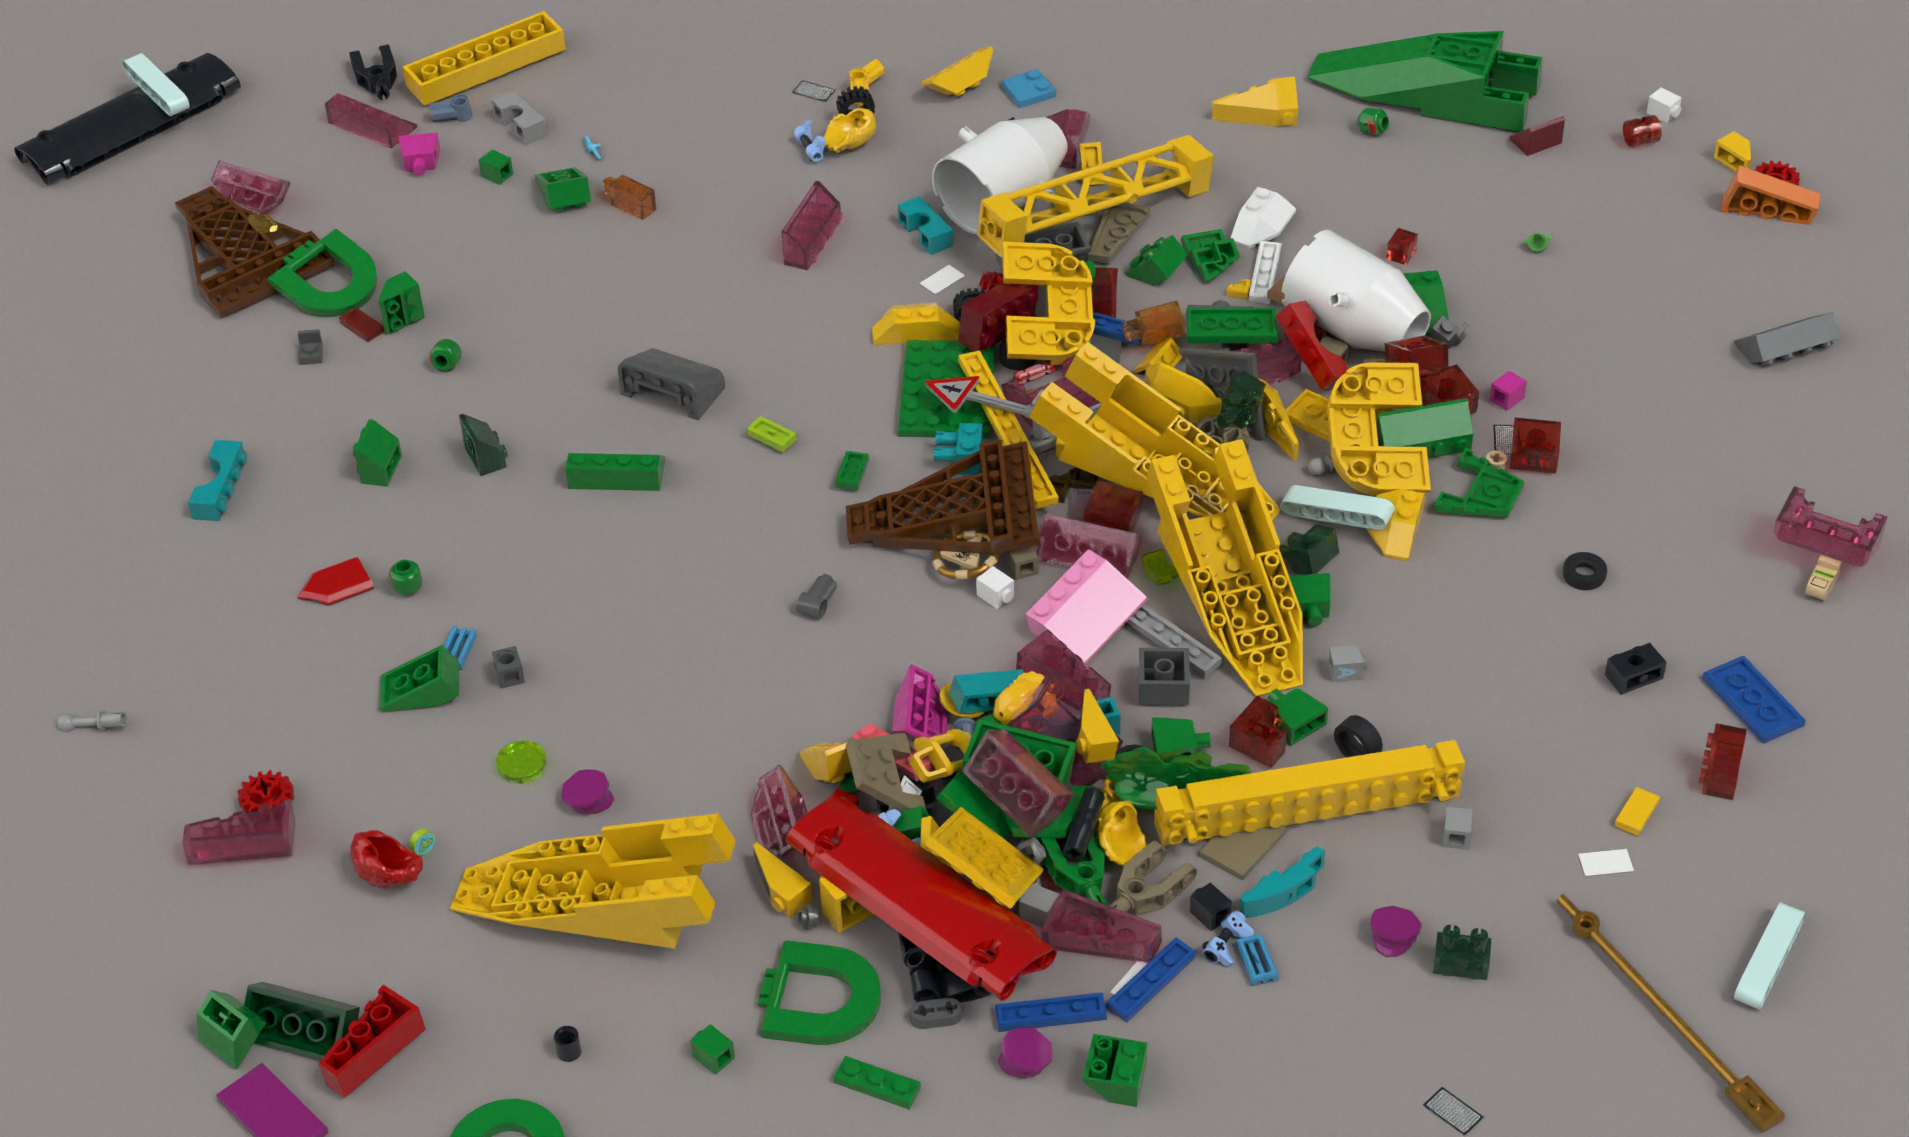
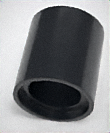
M573 1026L558 1028L554 1033L558 1058L564 1062L575 1061L582 1052L577 1029Z

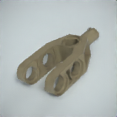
M1152 841L1124 865L1117 886L1116 900L1103 910L1105 919L1108 921L1113 917L1110 923L1114 924L1127 911L1138 916L1164 908L1194 881L1197 869L1189 863H1185L1176 871L1172 870L1170 876L1159 886H1150L1143 878L1159 866L1167 855V850H1165L1163 845L1157 841Z

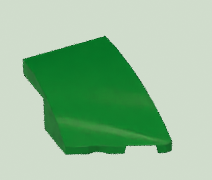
M1222 229L1182 235L1180 239L1184 250L1188 254L1187 257L1205 283L1211 281L1240 258L1234 239H1225Z

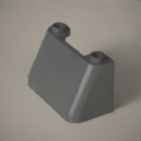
M654 348L628 357L618 366L621 395L631 398L635 392L639 393L645 386L677 397L678 406L682 407L685 405L689 409V418L698 421L725 389V379L719 369Z

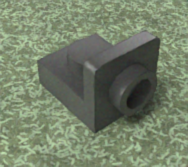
M1442 316L1432 327L1429 334L1450 349L1455 343L1460 344L1467 336V333L1464 331L1469 325L1465 322L1461 328H1458Z
M320 330L298 331L300 365L322 363L323 342Z

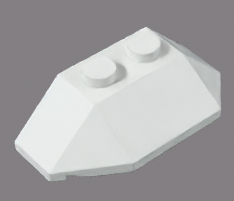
M1257 187L1241 208L1231 238L1234 239L1236 245L1248 249L1255 247V244H1260V241H1269L1276 238L1296 213V208L1279 193Z

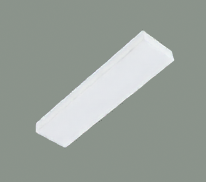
M1260 241L1248 302L1270 304L1271 300L1267 299V292L1274 286L1282 243Z

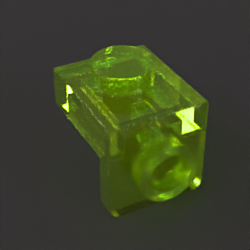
M1157 549L1141 556L1145 577L1157 585L1168 584L1172 579L1179 577L1176 568L1167 563L1163 549Z

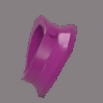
M592 769L579 770L563 783L561 799L578 813L588 815L601 812L610 808L614 801L612 792L608 789L609 782L601 771Z
M1392 905L1374 910L1370 918V926L1373 931V943L1376 950L1385 957H1397L1405 953L1413 942L1416 943L1422 923L1411 910Z
M1018 1028L1007 1032L1001 1043V1054L998 1058V1064L1001 1070L1009 1075L1024 1079L1034 1077L1040 1074L1052 1062V1043L1037 1029Z

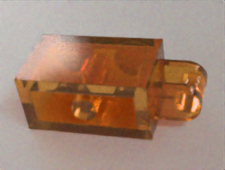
M621 175L617 179L607 177L603 180L605 195L610 197L612 206L641 220H644L657 210L654 189L625 175Z
M1178 300L1136 311L1134 319L1124 322L1121 327L1127 341L1140 338L1142 345L1147 343L1155 344L1169 337L1177 338L1185 333L1186 322Z

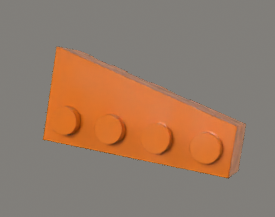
M1739 165L1722 197L1720 212L1728 213V211H1734L1744 216L1755 214L1761 215V218L1765 219L1777 217L1781 218V221L1810 225L1819 209L1820 193Z

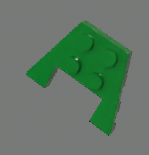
M1465 448L1458 460L1457 467L1478 473L1465 498L1441 491L1434 503L1433 512L1508 518L1524 488V481L1501 467L1499 469L1489 465V460L1484 457L1479 459L1473 455L1472 450Z
M995 785V796L999 799L1001 810H1004L1006 821L1013 837L1066 838L1070 832V826L1074 820V814L1078 809L1084 790L1087 787L1095 788V786H1072L1069 801L1058 798L1050 800L1025 798L1018 800V790Z

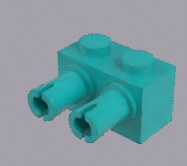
M959 423V430L957 432L936 431V446H955V448L934 447V462L949 461L955 463L980 450L979 444H983V424ZM978 463L957 475L978 474L980 472L981 463Z

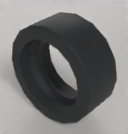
M1359 715L1349 716L1334 730L1335 743L1346 758L1382 751L1383 743L1379 732L1373 724ZM1354 735L1360 740V742H1361L1362 744H1360V743L1357 741V739L1354 737Z

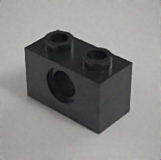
M1647 643L1608 658L1605 676L1622 695L1662 680L1667 662L1651 643Z

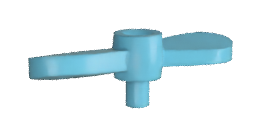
M584 136L583 140L588 152H593L596 158L600 160L601 156L597 151V148L601 147L600 143H591L588 136Z

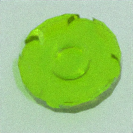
M520 740L509 743L500 750L496 758L499 775L508 782L512 780L518 784L537 779L542 775L543 769L547 765L544 749L532 741Z

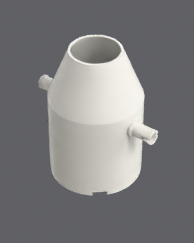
M1046 117L1000 121L979 135L965 126L960 130L958 137L966 143L939 160L933 168L932 183L936 196L940 195L944 203L942 208L947 216L961 229L977 235L981 200L1052 180L1067 153L1066 138L1060 127ZM1051 189L1044 190L1046 193L1055 195V192ZM1022 197L1012 202L1022 209L1027 201ZM1044 200L1050 206H1053V202Z
M1323 230L1314 235L1313 238L1315 240L1309 246L1304 245L1286 273L1281 291L1285 293V300L1282 299L1283 305L1286 307L1289 303L1306 300L1317 318L1314 325L1353 348L1401 354V345H1403L1404 354H1408V344H1410V351L1414 350L1428 330L1431 313L1403 273L1331 230Z

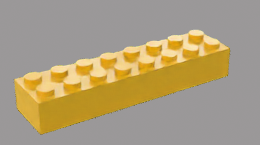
M543 11L402 66L405 85L425 106L566 50L564 32Z

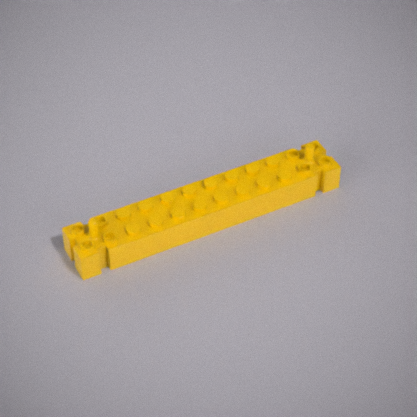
M1456 740L1436 743L1434 748L1420 745L1189 783L1184 789H1178L1177 786L1156 789L1155 803L1157 809H1155L1154 825L1163 846L1177 845L1182 843L1184 838H1188L1189 843L1194 844L1197 841L1212 838L1213 836H1229L1232 833L1241 831L1253 832L1264 827L1278 828L1282 825L1302 824L1310 821L1427 803L1435 796H1438L1441 802H1445L1448 799L1460 797L1462 785L1460 777L1464 773L1465 760Z

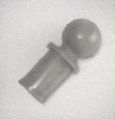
M1325 455L1324 460L1313 458L1308 464L1309 472L1314 476L1322 475L1326 469L1329 473L1335 470L1330 455Z

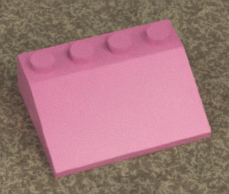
M1088 549L1026 613V618L1031 632L1086 665L1147 601V597L1107 560Z

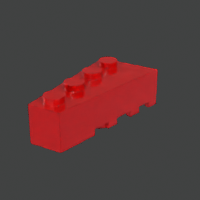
M384 984L379 988V995L376 999L366 1004L364 1007L365 1012L359 1020H354L349 1025V1032L346 1036L339 1038L319 1063L326 1086L344 1098L426 1030L419 1007Z

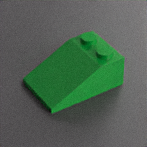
M576 167L535 174V179L546 206L553 209V211L566 209L565 206L570 205L582 207L586 205V202H591L588 177Z
M1438 270L1404 273L1405 278L1431 313L1430 325L1425 334L1431 335L1429 334L1430 330L1442 316L1449 320L1444 288Z
M443 644L381 675L380 709L383 712L436 707L459 696V661Z

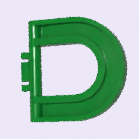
M334 229L315 244L310 240L306 241L305 246L301 245L289 254L290 258L288 256L283 258L285 266L267 278L268 283L298 308L307 313L323 317L341 316L361 308L370 300L377 286L376 267L371 256L338 229ZM322 251H325L349 269L353 274V278L348 286L339 291L323 292L315 289L297 275L295 271Z
M784 941L777 968H766L760 997L758 998L757 1005L759 1007H766L759 1032L760 1036L765 1039L813 1045L836 1044L857 1036L873 1022L880 1008L881 988L875 969L864 957L846 948ZM789 972L835 977L845 982L852 991L846 1005L831 1013L820 1014L780 1009Z
M503 1099L484 1104L471 1111L457 1124L450 1137H492L501 1132L516 1131L528 1137H564V1132L558 1119L545 1107L523 1099Z

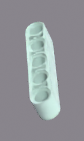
M140 53L122 61L126 74L169 116H173L190 107L185 94L144 54Z
M1299 485L1290 486L1280 504L1281 510L1292 517L1375 530H1383L1395 511L1394 505L1384 498Z
M1779 902L1737 986L1734 1000L1759 1010L1762 1008L1801 929L1806 915L1805 911Z

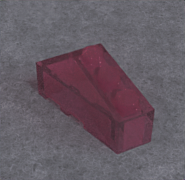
M1290 339L1280 340L1278 343H1266L1235 350V352L1256 353L1258 377L1269 385L1276 381L1280 383L1301 372L1302 358Z

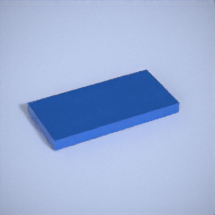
M1745 656L1703 672L1702 679L1763 744L1805 725L1806 720Z

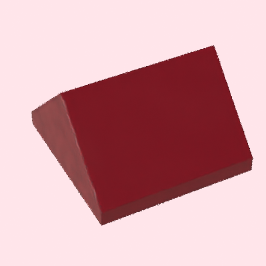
M1562 116L1509 136L1510 141L1527 156L1562 144L1565 118Z

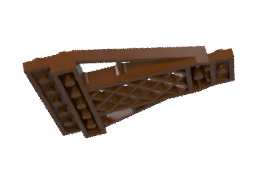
M213 186L175 202L176 209L186 218L200 296L221 318L278 292L268 283L267 278L286 265L283 262V258L286 256L290 258L289 254L301 245L305 246V242L308 240L313 244L320 240L312 231L304 233L238 207L231 199L222 196ZM257 225L270 229L271 231L264 233ZM283 236L292 238V240L279 246L273 242ZM201 244L212 257L199 263L196 245ZM256 249H264V251H255V250H256ZM322 251L295 271V273L305 280L334 266V258L327 252ZM217 266L225 269L204 280L201 279L202 273Z
M1002 439L979 444L980 450L900 491L879 495L866 502L847 505L846 523L849 544L873 540L875 547L993 555L1040 545L1027 441L1006 446L1003 445ZM981 463L982 473L952 479L953 476ZM962 497L966 498L962 504L958 502ZM939 502L943 503L939 509L935 507ZM974 503L979 504L975 509L970 508ZM916 507L920 508L916 514L912 512ZM951 508L956 509L952 514L947 513ZM928 513L933 514L929 519L924 518ZM905 518L910 519L906 524L901 523ZM988 526L990 542L958 541L959 532ZM946 534H952L953 540L927 539Z

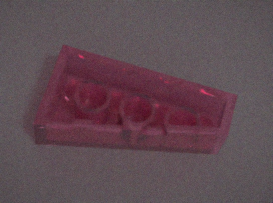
M291 799L284 800L282 805L270 808L269 804L260 806L259 811L243 814V811L235 812L229 818L223 820L215 817L186 824L182 843L187 864L197 865L291 857L296 823Z
M1066 890L1062 891L1041 930L1042 940L1057 951L1147 963L1155 957L1162 943L1160 924Z

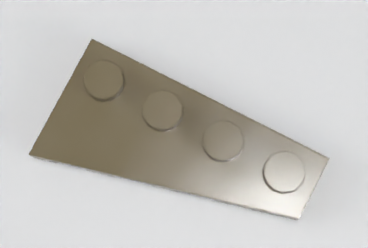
M1119 204L1107 208L1091 245V252L1088 253V261L1109 264L1149 217L1150 208L1129 204Z

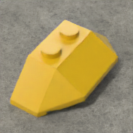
M992 46L980 48L921 81L922 86L943 95L954 94V97L965 93L967 87L973 88L979 85L980 80L987 76L993 53Z
M938 303L892 305L872 327L873 345L906 343L907 340H958L960 322Z
M1164 363L1146 367L1145 383L1181 408L1179 415L1191 424L1197 423L1199 418L1205 420L1207 415L1215 417L1217 414L1218 417H1223V400L1220 397H1216L1213 391L1201 380Z
M1405 489L1377 494L1376 497L1389 500L1394 505L1395 511L1383 530L1367 528V531L1381 549L1384 557L1408 561L1427 494Z
M848 742L819 743L798 751L815 780H824V783L830 781L834 783L845 779L844 774L852 771L846 749Z

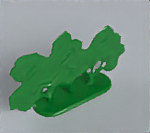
M1147 747L1123 752L1116 755L1114 760H1107L1101 765L1102 768L1107 770L1105 777L1109 781L1115 782V793L1121 801H1131L1135 808L1152 811L1157 809L1155 800L1156 789L1177 786L1178 789H1184L1189 783L1252 773L1249 766L1244 764L1227 763L1225 765L1212 766V757L1202 750L1192 752L1189 756H1177L1172 762L1164 763L1158 753Z

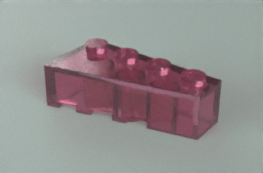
M1048 629L1017 652L1016 670L1022 669L1024 673L1034 671L1037 674H1042L1045 678L1050 677L1055 682V689L1058 690L1056 697L1080 711L1085 689H1090L1096 700L1110 697L1111 684L1092 667H1086L1082 663V658L1077 654L1072 655L1067 650V645L1061 640L1056 641L1053 638V633Z

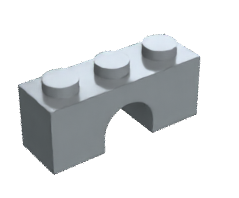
M514 91L492 99L494 117L504 126L514 122L515 135L526 145L547 136V121L545 117L537 113L533 106H529Z

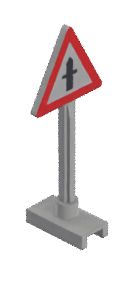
M979 376L925 381V386L953 413L959 410L965 400H970L1022 414L1025 418L1031 419L1029 415L1039 396L1044 391L1041 389L1031 405L1028 404L1026 406L974 392V388L980 381ZM1033 420L1034 438L1043 440L1044 427Z

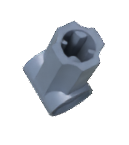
M463 94L455 95L450 101L429 104L432 121L455 118L459 122H464L472 117L469 99Z

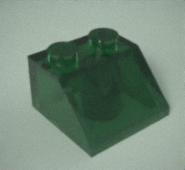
M460 414L459 420L464 448L480 476L506 468L505 458L508 457V453L504 444H499L500 440L497 432L492 431L486 422Z

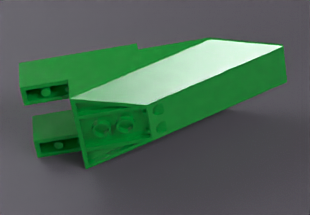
M1504 31L1436 33L1318 53L1307 79L1361 100L1421 109V116L1484 125L1492 128H1503L1511 131H1523L1527 121L1529 95L1536 96L1541 85L1543 57L1502 51ZM1489 79H1492V87L1488 86Z

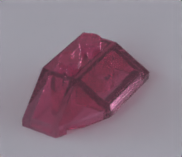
M1065 109L1046 118L1051 119L1060 127L1067 141V153L1059 167L1076 169L1080 156L1079 144L1084 142L1090 122V115L1087 111Z
M220 160L211 178L217 191L222 196L231 199L238 207L261 216L267 215L283 202L291 183L287 180Z
M778 765L759 778V789L754 799L751 818L758 843L774 856L784 857L795 850L786 842L787 834L808 812L803 796L784 768Z

